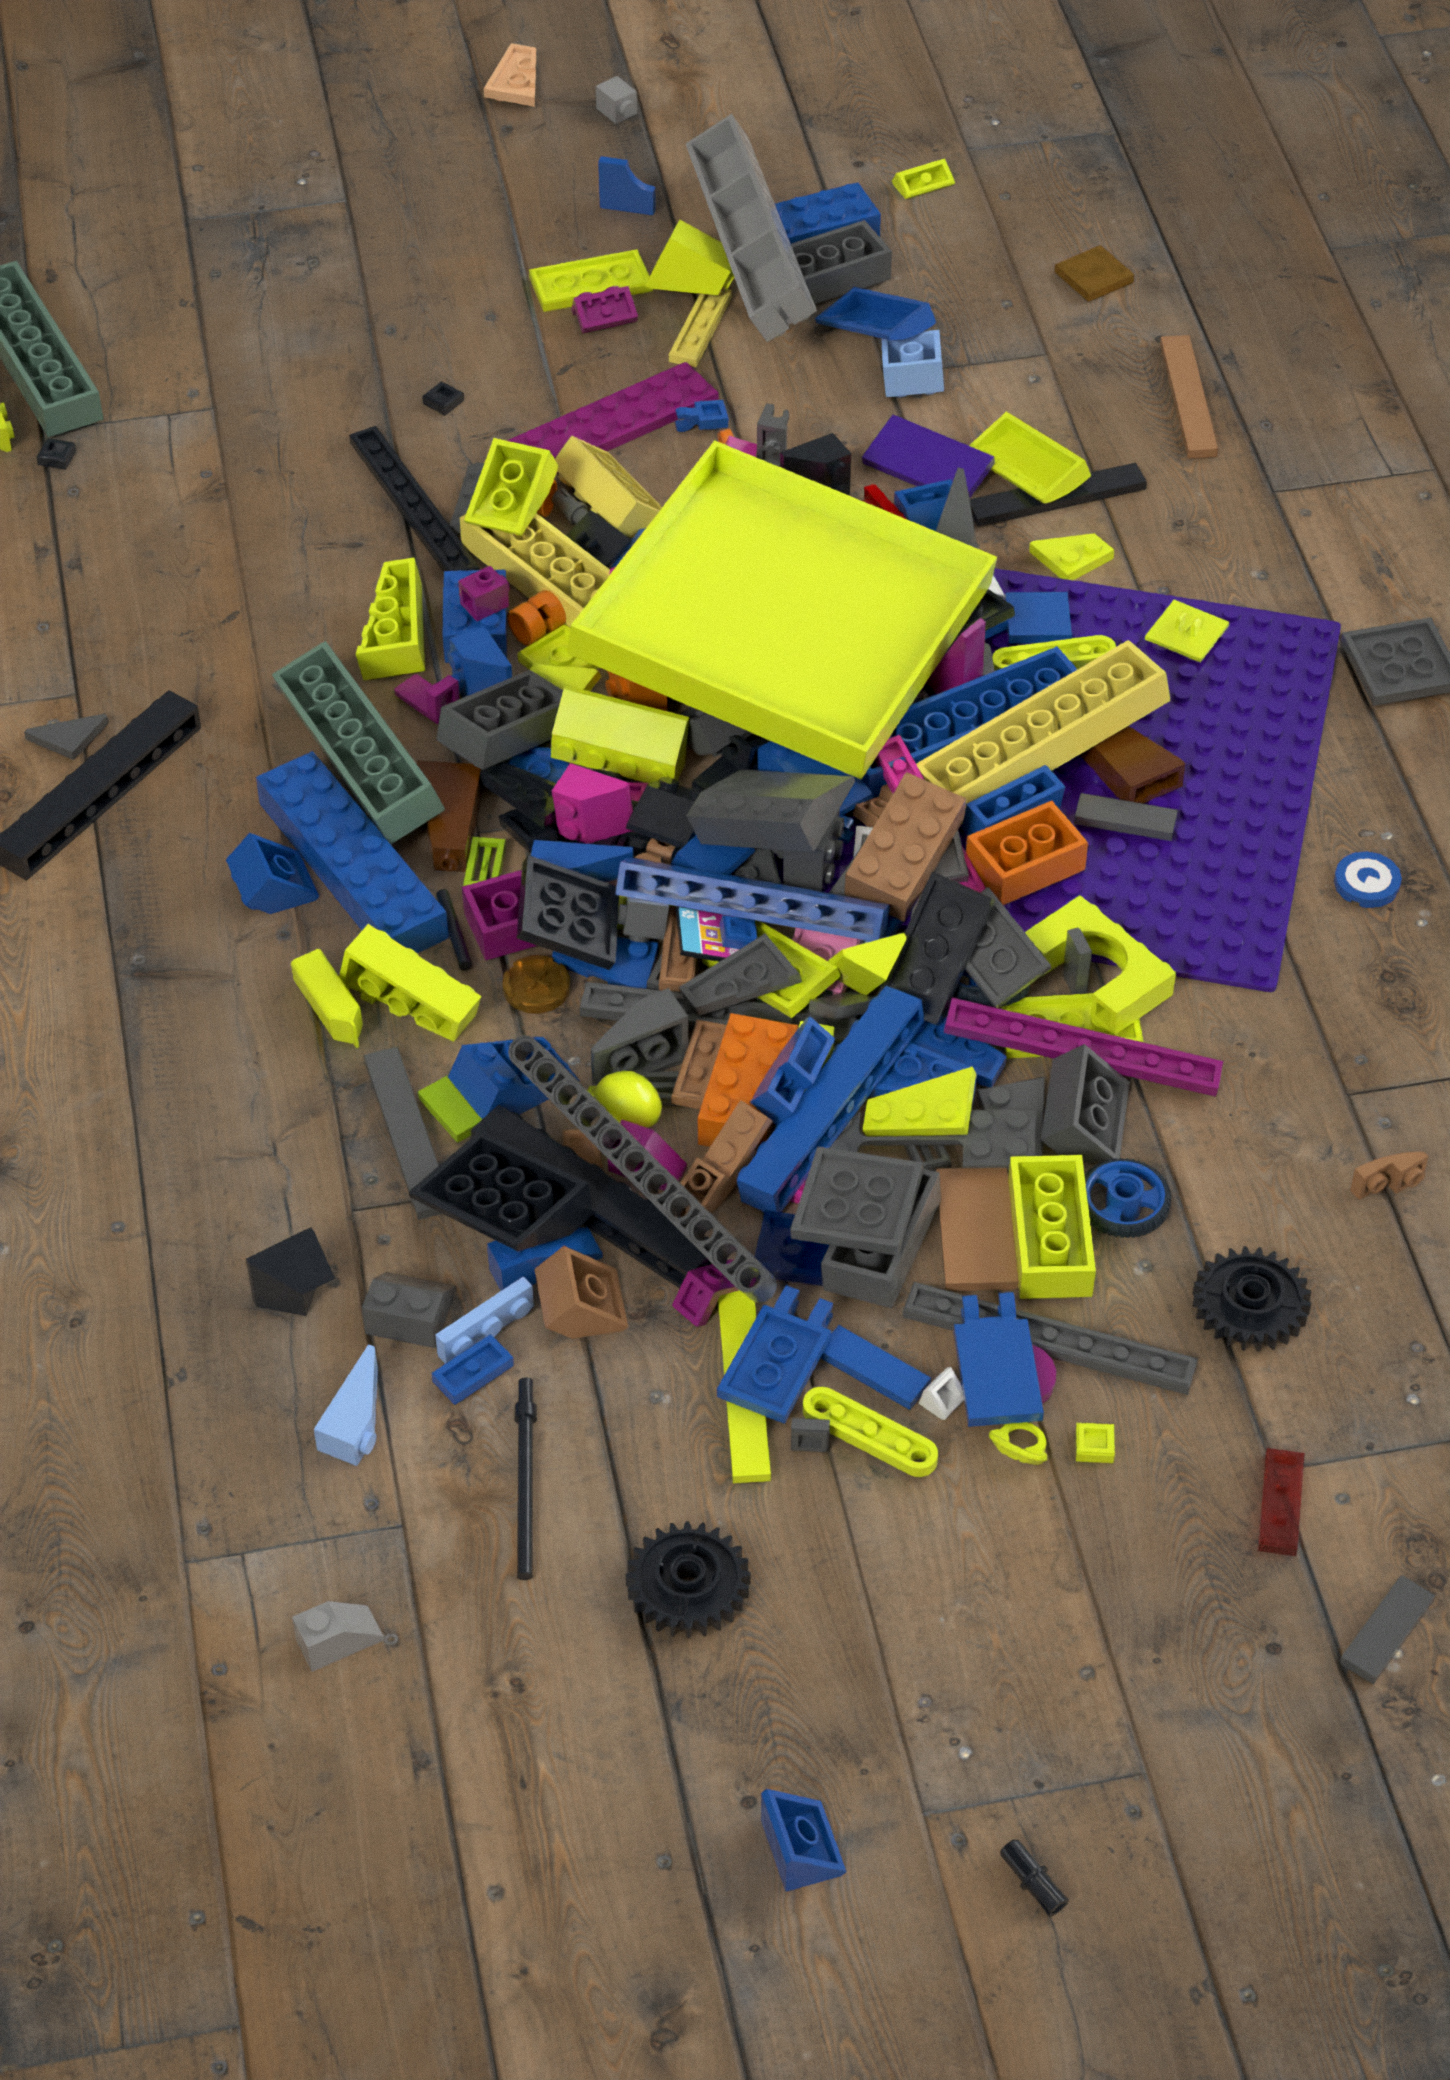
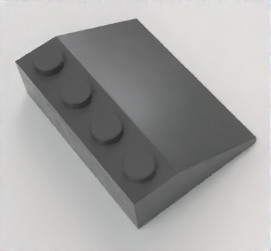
M739 770L702 791L686 816L701 844L814 852L855 783V779L853 776Z

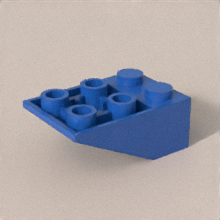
M543 1036L533 1037L580 1081L568 1064L562 1060ZM513 1040L462 1045L448 1075L450 1081L481 1119L489 1114L498 1104L510 1112L514 1111L520 1115L549 1100L510 1060L508 1050ZM533 1052L527 1056L526 1060L532 1057ZM553 1073L548 1078L547 1082H550L554 1078L555 1073Z

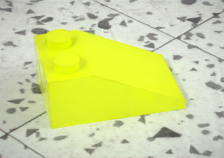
M493 438L464 522L522 536L548 496L559 467L550 450Z

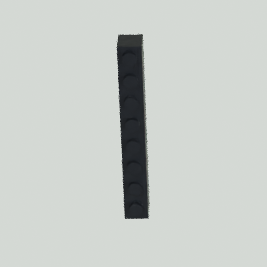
M170 690L159 699L153 701L145 711L132 719L123 730L110 738L102 748L89 756L81 766L67 775L59 785L45 794L38 803L23 813L5 831L0 833V866L26 881L201 729L198 705Z
M498 1104L471 1129V1138L479 1131H482L588 1182L594 1215L583 1225L679 1289L689 1270L712 1264L649 1199L645 1200L633 1192L626 1183L618 1182L608 1176L598 1165L585 1161L572 1148L562 1146L553 1140L543 1129H536L524 1121L517 1112H510ZM707 1236L703 1237V1241L709 1239Z

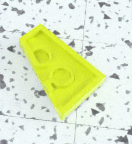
M973 1066L868 1099L863 1124L864 1134L867 1137L968 1135L976 1072Z

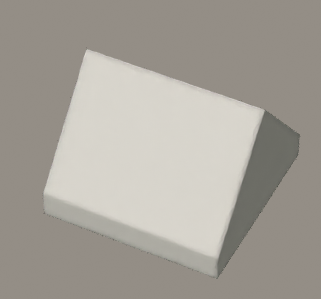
M947 1367L923 1391L919 1401L921 1406L941 1420H945L964 1401L962 1385L951 1367Z

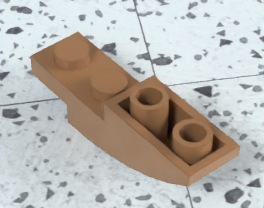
M741 1100L704 1158L701 1160L697 1157L681 1181V1184L711 1214L714 1213L737 1185V1177L740 1170L744 1166H748L755 1157L756 1152L754 1149L773 1121ZM690 1206L682 1210L680 1217L687 1215Z

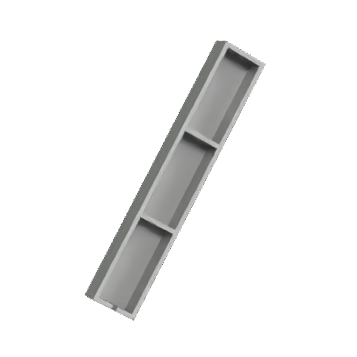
M730 114L687 142L686 147L749 318L768 342L775 337L783 335L789 329L788 325L792 322L795 325L798 322L805 321L817 310L750 140L734 116Z

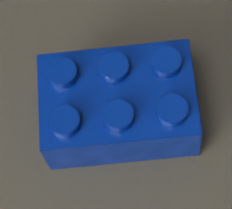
M480 570L444 571L442 636L445 663H449L447 654L451 652L450 638L485 626L508 659V607L476 621L460 604L458 580ZM495 570L499 575H503L506 578V570Z

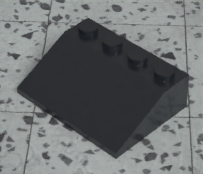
M482 1131L474 1135L409 1191L410 1198L516 1251L570 1236L594 1215L588 1182Z

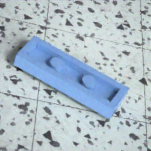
M524 1277L520 1278L435 1334L438 1357L446 1364L491 1334L494 1337L503 1327L515 1319H521L526 1316L534 1307L532 1285Z

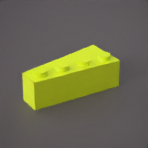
M415 558L384 562L375 589L376 598L369 608L370 617L368 624L364 625L361 634L363 640L361 646H358L356 650V658L363 681L425 671L422 583Z

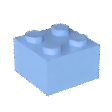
M939 330L923 331L920 334L902 340H886L881 338L886 397L901 398L914 394L931 395L936 392H944Z

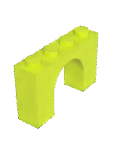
M1080 895L1025 932L1050 963L1051 969L1048 972L1064 962L1067 930L1078 927L1091 948L1092 954L1109 958L1121 968L1122 973L1093 993L1090 1016L1114 1036L1173 995L1176 972L1166 962H1162L1143 943L1136 941L1119 924L1106 917L1096 905L1090 904Z

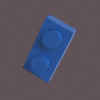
M490 1334L432 1372V1382L456 1405L513 1367L514 1359Z

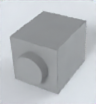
M616 76L596 86V109L617 124L637 114V91Z

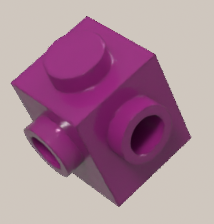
M491 566L458 580L460 604L476 621L509 606V583L503 575H499Z

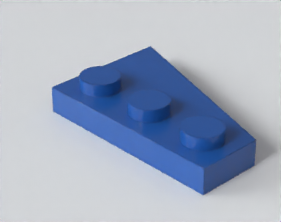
M617 937L616 963L610 970L555 951L552 953L553 962L559 965L562 963L566 969L587 978L595 976L607 981L610 985L647 989V981L655 967L658 956V943L636 942Z

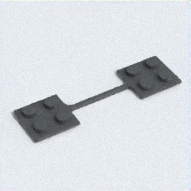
M1036 1109L971 1110L968 1135L867 1137L860 1133L861 1111H857L830 1148L858 1153L862 1145L960 1144L963 1147V1168H1009L1010 1157L1035 1156L1037 1112Z

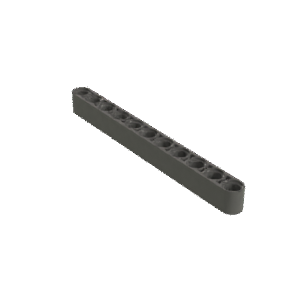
M519 1036L512 1041L508 1050L510 1060L737 1289L754 1302L761 1303L772 1298L777 1287L774 1276L559 1061L530 1036ZM533 1052L532 1057L526 1060L527 1056ZM553 1073H555L554 1078L550 1082H547L548 1078ZM577 1095L576 1100L569 1104L570 1099ZM596 1117H599L598 1122L594 1126H591L592 1121ZM622 1138L620 1145L613 1149L614 1143ZM644 1161L642 1168L635 1172L638 1163ZM667 1183L664 1192L657 1194L660 1186ZM690 1206L687 1215L680 1217L682 1210ZM710 1229H714L711 1237L703 1241L705 1233ZM737 1252L735 1260L730 1264H726L729 1255ZM760 1275L759 1283L755 1287L750 1288L752 1279Z

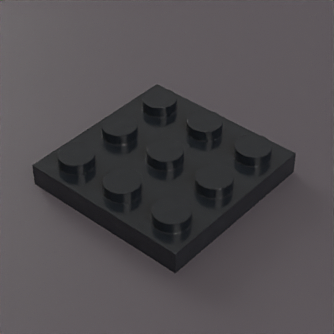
M527 855L522 863L517 939L610 970L616 963L619 895H615L617 886Z

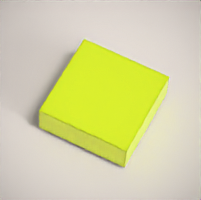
M1076 1423V1461L1114 1463V1424Z

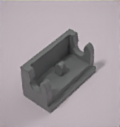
M766 403L757 423V458L780 467V452L787 450L789 411L786 409L783 412V416L773 417L774 405Z

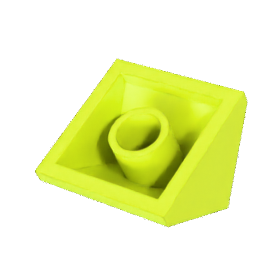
M905 933L839 951L828 960L832 966L838 967L841 977L837 980L861 994H869L887 980L906 941Z

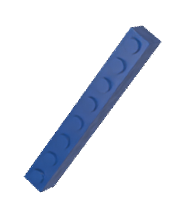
M632 857L620 861L615 894L871 942L885 938L891 905Z
M885 986L878 996L872 998L867 1011L860 1020H856L852 1024L848 1036L841 1044L835 1046L831 1058L823 1068L821 1067L814 1083L803 1092L793 1114L776 1125L775 1131L769 1139L760 1144L755 1157L749 1165L744 1166L740 1170L737 1177V1185L741 1202L775 1217L779 1216L807 1179L817 1146L831 1147L923 1025L924 1015L921 999L889 986Z

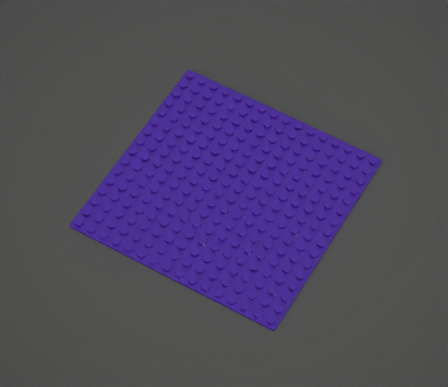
M995 568L993 576L1004 595L1005 592H1068L1072 638L1103 635L1111 638L1115 642L1116 647L1129 640L1166 672L1171 701L1129 726L1186 763L1183 787L1143 803L1178 810L1172 841L1074 824L1081 793L1120 799L1116 797L1080 755L1052 770L1065 786L1060 810L1088 842L1085 870L1003 906L1022 930L1026 932L1080 895L1090 904L1096 905L1106 917L1119 924L1136 941L1143 943L1162 962L1168 963L1176 972L1177 977L1264 992H1274L1278 983L1341 624L1326 619ZM1173 600L1229 622L1227 629L1201 663L1145 640V635ZM1007 630L985 639V643L990 645L992 656L1000 648L1034 644L1008 643ZM926 683L920 690H926L929 697L937 695ZM855 816L850 817L854 820L850 831L854 832V836L849 843H844L840 860H834L835 874L831 884L826 883L823 892L829 893L853 860L856 826L868 827ZM961 824L958 832L961 845L966 852L967 835L961 829ZM774 853L781 885H783L784 858L780 859ZM912 910L899 929H907L911 920ZM1096 954L1091 956V962L1118 966L1115 962L1104 956Z

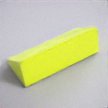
M945 158L898 172L892 179L893 185L905 199L955 184Z

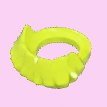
M1028 1422L1005 1424L1001 1429H994L989 1432V1438L1002 1454L1014 1460H1019V1462L1040 1465L1047 1461V1454L1045 1453L1046 1438L1037 1426ZM1016 1429H1024L1033 1433L1037 1437L1038 1442L1034 1446L1022 1449L1009 1442L1008 1434Z

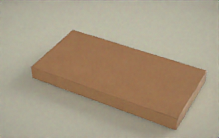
M1007 1168L936 1169V1172L940 1173L941 1201L938 1206L945 1290L1018 1289L1019 1281Z

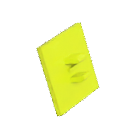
M1173 600L1145 635V640L1201 663L1227 629L1229 622Z

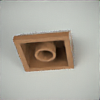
M566 1246L560 1248L535 1268L545 1328L572 1339L620 1332L628 1328L616 1268Z

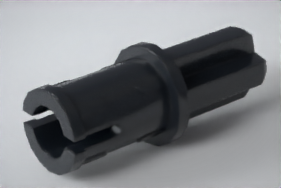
M1013 1839L1001 1849V1857L1022 1881L1020 1887L1023 1890H1028L1034 1896L1048 1917L1056 1915L1068 1904L1069 1899L1063 1894L1047 1874L1048 1868L1045 1865L1040 1866L1019 1840Z

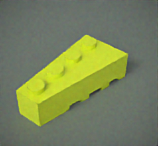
M367 924L344 952L339 977L348 990L352 988L361 992L360 996L364 1001L373 1004L378 1000L387 1004L390 1013L399 1017L408 1014L414 1017L416 1025L453 1042L477 1014L481 996L473 988L461 984L449 976L442 968L433 966L419 957L414 950L405 948L391 939L382 930H377Z

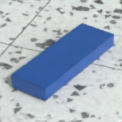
M840 1325L831 1333V1339L820 1358L909 1410L912 1409L921 1398L923 1391L931 1384V1377Z

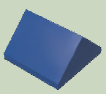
M696 835L677 852L671 865L730 875L755 852V849L701 844Z
M766 1789L761 1793V1822L786 1892L837 1878L847 1872L821 1801L771 1789Z

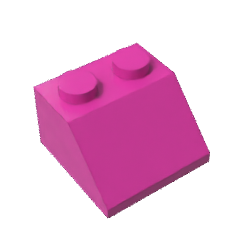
M570 763L552 789L559 834L569 840L590 844L598 840L630 832V830L626 829L627 822L633 812L629 783Z

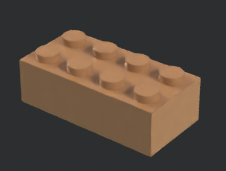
M906 772L845 876L844 894L853 898L891 904L889 915L905 922L926 886L931 872H934L964 820L966 798Z

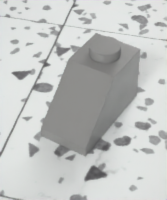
M327 1601L292 1617L296 1641L312 1672L384 1640V1636L369 1607L365 1605Z

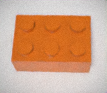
M1049 801L967 836L966 854L986 888L989 887L1002 905H1005L1084 871L1088 842L1055 803Z

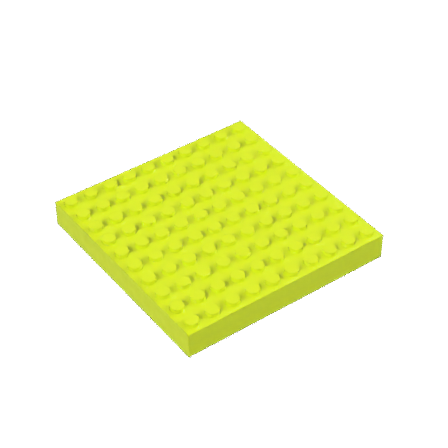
M714 440L570 625L567 654L858 779H862L990 587L997 556Z

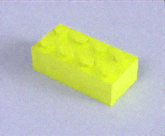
M1082 1155L1010 1157L1008 1182L1019 1281V1299L1092 1297L1096 1268Z

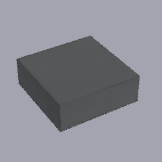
M792 1418L791 1450L828 1452L830 1420Z

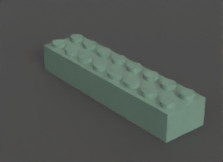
M13 261L0 265V359L48 437L59 435L104 420L99 391L18 262Z
M326 641L272 674L290 706L378 830L390 844L445 810L431 783Z

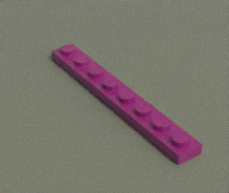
M956 998L951 1000L944 1033L1053 1059L1085 1044L1121 1075L1216 1097L1224 1062Z

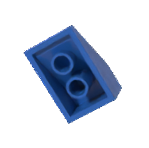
M772 741L758 748V771L851 776ZM854 777L855 783L840 807L839 817L853 810L856 804L872 799V792L862 779Z

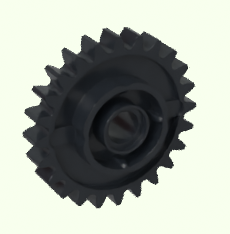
M1243 1246L1241 1254H1237L1232 1248H1229L1226 1258L1217 1253L1214 1263L1210 1261L1205 1262L1204 1271H1198L1196 1282H1194L1192 1307L1197 1308L1196 1319H1205L1204 1330L1215 1329V1340L1225 1336L1228 1338V1347L1235 1342H1240L1242 1351H1245L1249 1344H1253L1256 1351L1260 1352L1262 1344H1267L1274 1350L1277 1340L1287 1345L1290 1335L1299 1336L1300 1327L1306 1326L1312 1304L1310 1302L1311 1290L1306 1289L1307 1278H1298L1299 1267L1288 1268V1258L1277 1261L1275 1251L1271 1252L1268 1256H1264L1262 1248L1258 1247L1256 1252L1251 1254L1248 1248Z
M689 1521L685 1522L682 1530H678L674 1523H670L669 1533H664L657 1528L655 1529V1540L645 1536L643 1537L644 1549L634 1547V1559L627 1562L626 1586L628 1587V1600L633 1601L635 1613L643 1612V1622L645 1624L656 1620L657 1632L669 1626L671 1637H675L681 1629L685 1631L687 1638H691L695 1629H698L703 1636H707L708 1626H713L716 1630L720 1631L721 1619L733 1622L734 1610L743 1611L744 1599L749 1598L748 1585L751 1584V1572L748 1571L749 1561L748 1558H742V1546L732 1547L733 1537L731 1535L720 1538V1528L716 1527L708 1533L703 1522L695 1530L692 1529ZM686 1577L694 1578L692 1581H684L682 1579Z

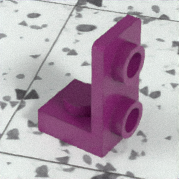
M414 674L394 689L395 696L436 724H439L441 707L459 700L458 680L450 675L432 685L419 675Z
M729 1259L726 1261V1264H730L734 1260ZM713 1264L688 1271L672 1306L692 1324L700 1327L706 1325L721 1295L735 1292L739 1289ZM756 1278L752 1279L750 1287L754 1286Z

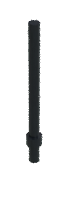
M524 1377L518 1381V1402L514 1406V1420L518 1424L517 1578L520 1580H530L533 1577V1424L537 1421V1405L533 1402V1380Z

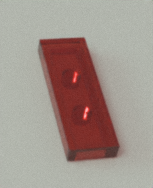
M1266 1448L1257 1551L1296 1556L1305 1453Z

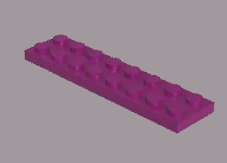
M684 362L506 441L550 450L554 459L571 436L604 451H609L679 420L676 415V408H694V402L719 400V392L687 362Z

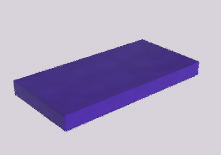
M892 414L862 456L863 464L917 487L949 479L953 481L957 468H962L966 476L969 499L995 464V459L992 455Z

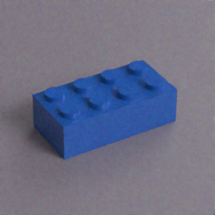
M858 182L774 203L790 244L863 220L880 237L881 213Z

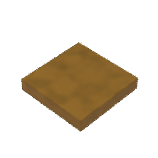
M1101 245L1055 264V273L1088 302L1134 282V274Z

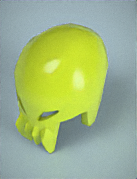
M620 1071L608 1074L596 1086H589L588 1091L619 1122L623 1119L650 1128L660 1119L662 1102L658 1092L651 1082L638 1073Z

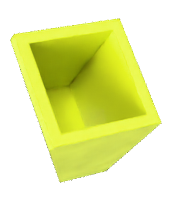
M679 219L645 286L658 290L719 295L722 287L729 288L734 275L722 242Z

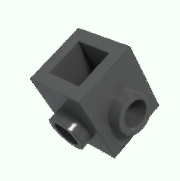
M627 897L626 905L620 904L618 924L623 925V933L629 935V940L636 942H649V938L664 940L669 905Z

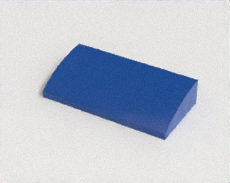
M857 287L852 288L815 318L817 324L886 340H902L913 337L936 323L931 307L927 302Z

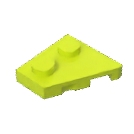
M1095 533L1035 540L1030 542L1029 552L1059 578L1075 580L1114 558V549Z

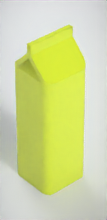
M316 949L294 959L291 962L293 979L332 1038L337 1041L354 1044L358 1048V1037L363 1026L360 1006L321 949Z

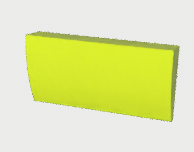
M1007 411L969 445L994 456L995 464L990 470L1044 504L1067 495L1091 477L1087 463L1083 458Z

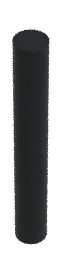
M441 889L437 891L436 898L446 911L448 934L459 968L461 970H469L473 964L449 892L446 889Z

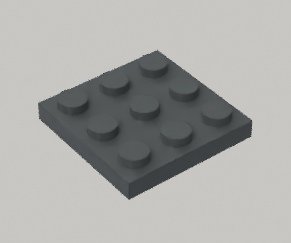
M1431 617L1342 633L1341 643L1373 706L1450 692V652Z
M817 1146L791 1226V1239L899 1256L923 1175V1163Z

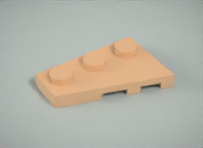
M511 43L485 85L484 97L535 107L536 48Z

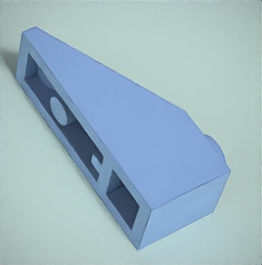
M368 1344L314 1428L318 1451L355 1466L359 1464L364 1454L368 1455L372 1451L377 1437L375 1423L378 1366L374 1346Z

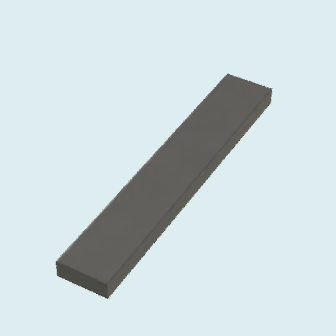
M398 1047L365 1054L364 1061L409 1192L439 1165ZM411 1198L418 1220L442 1214Z

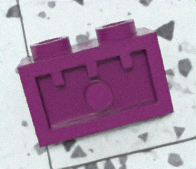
M612 286L603 292L593 294L592 292H584L573 299L571 311L573 315H577L582 334L629 324L638 320V314L629 286L621 288L619 286Z

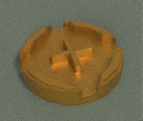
M545 955L523 957L515 961L513 967L509 971L507 969L503 974V993L507 1002L515 1009L525 1013L542 1014L556 1009L565 1002L570 994V975L562 963L559 965L553 962L551 957Z

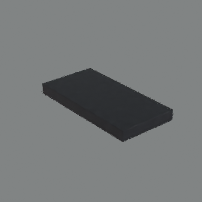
M931 872L905 931L906 941L887 980L883 982L878 995L885 986H889L922 1000L924 1020L940 1026L996 899L938 873Z

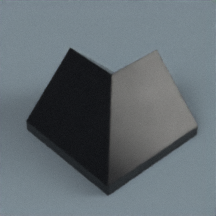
M312 1227L246 1258L253 1302L259 1308L306 1316L316 1288L335 1279Z

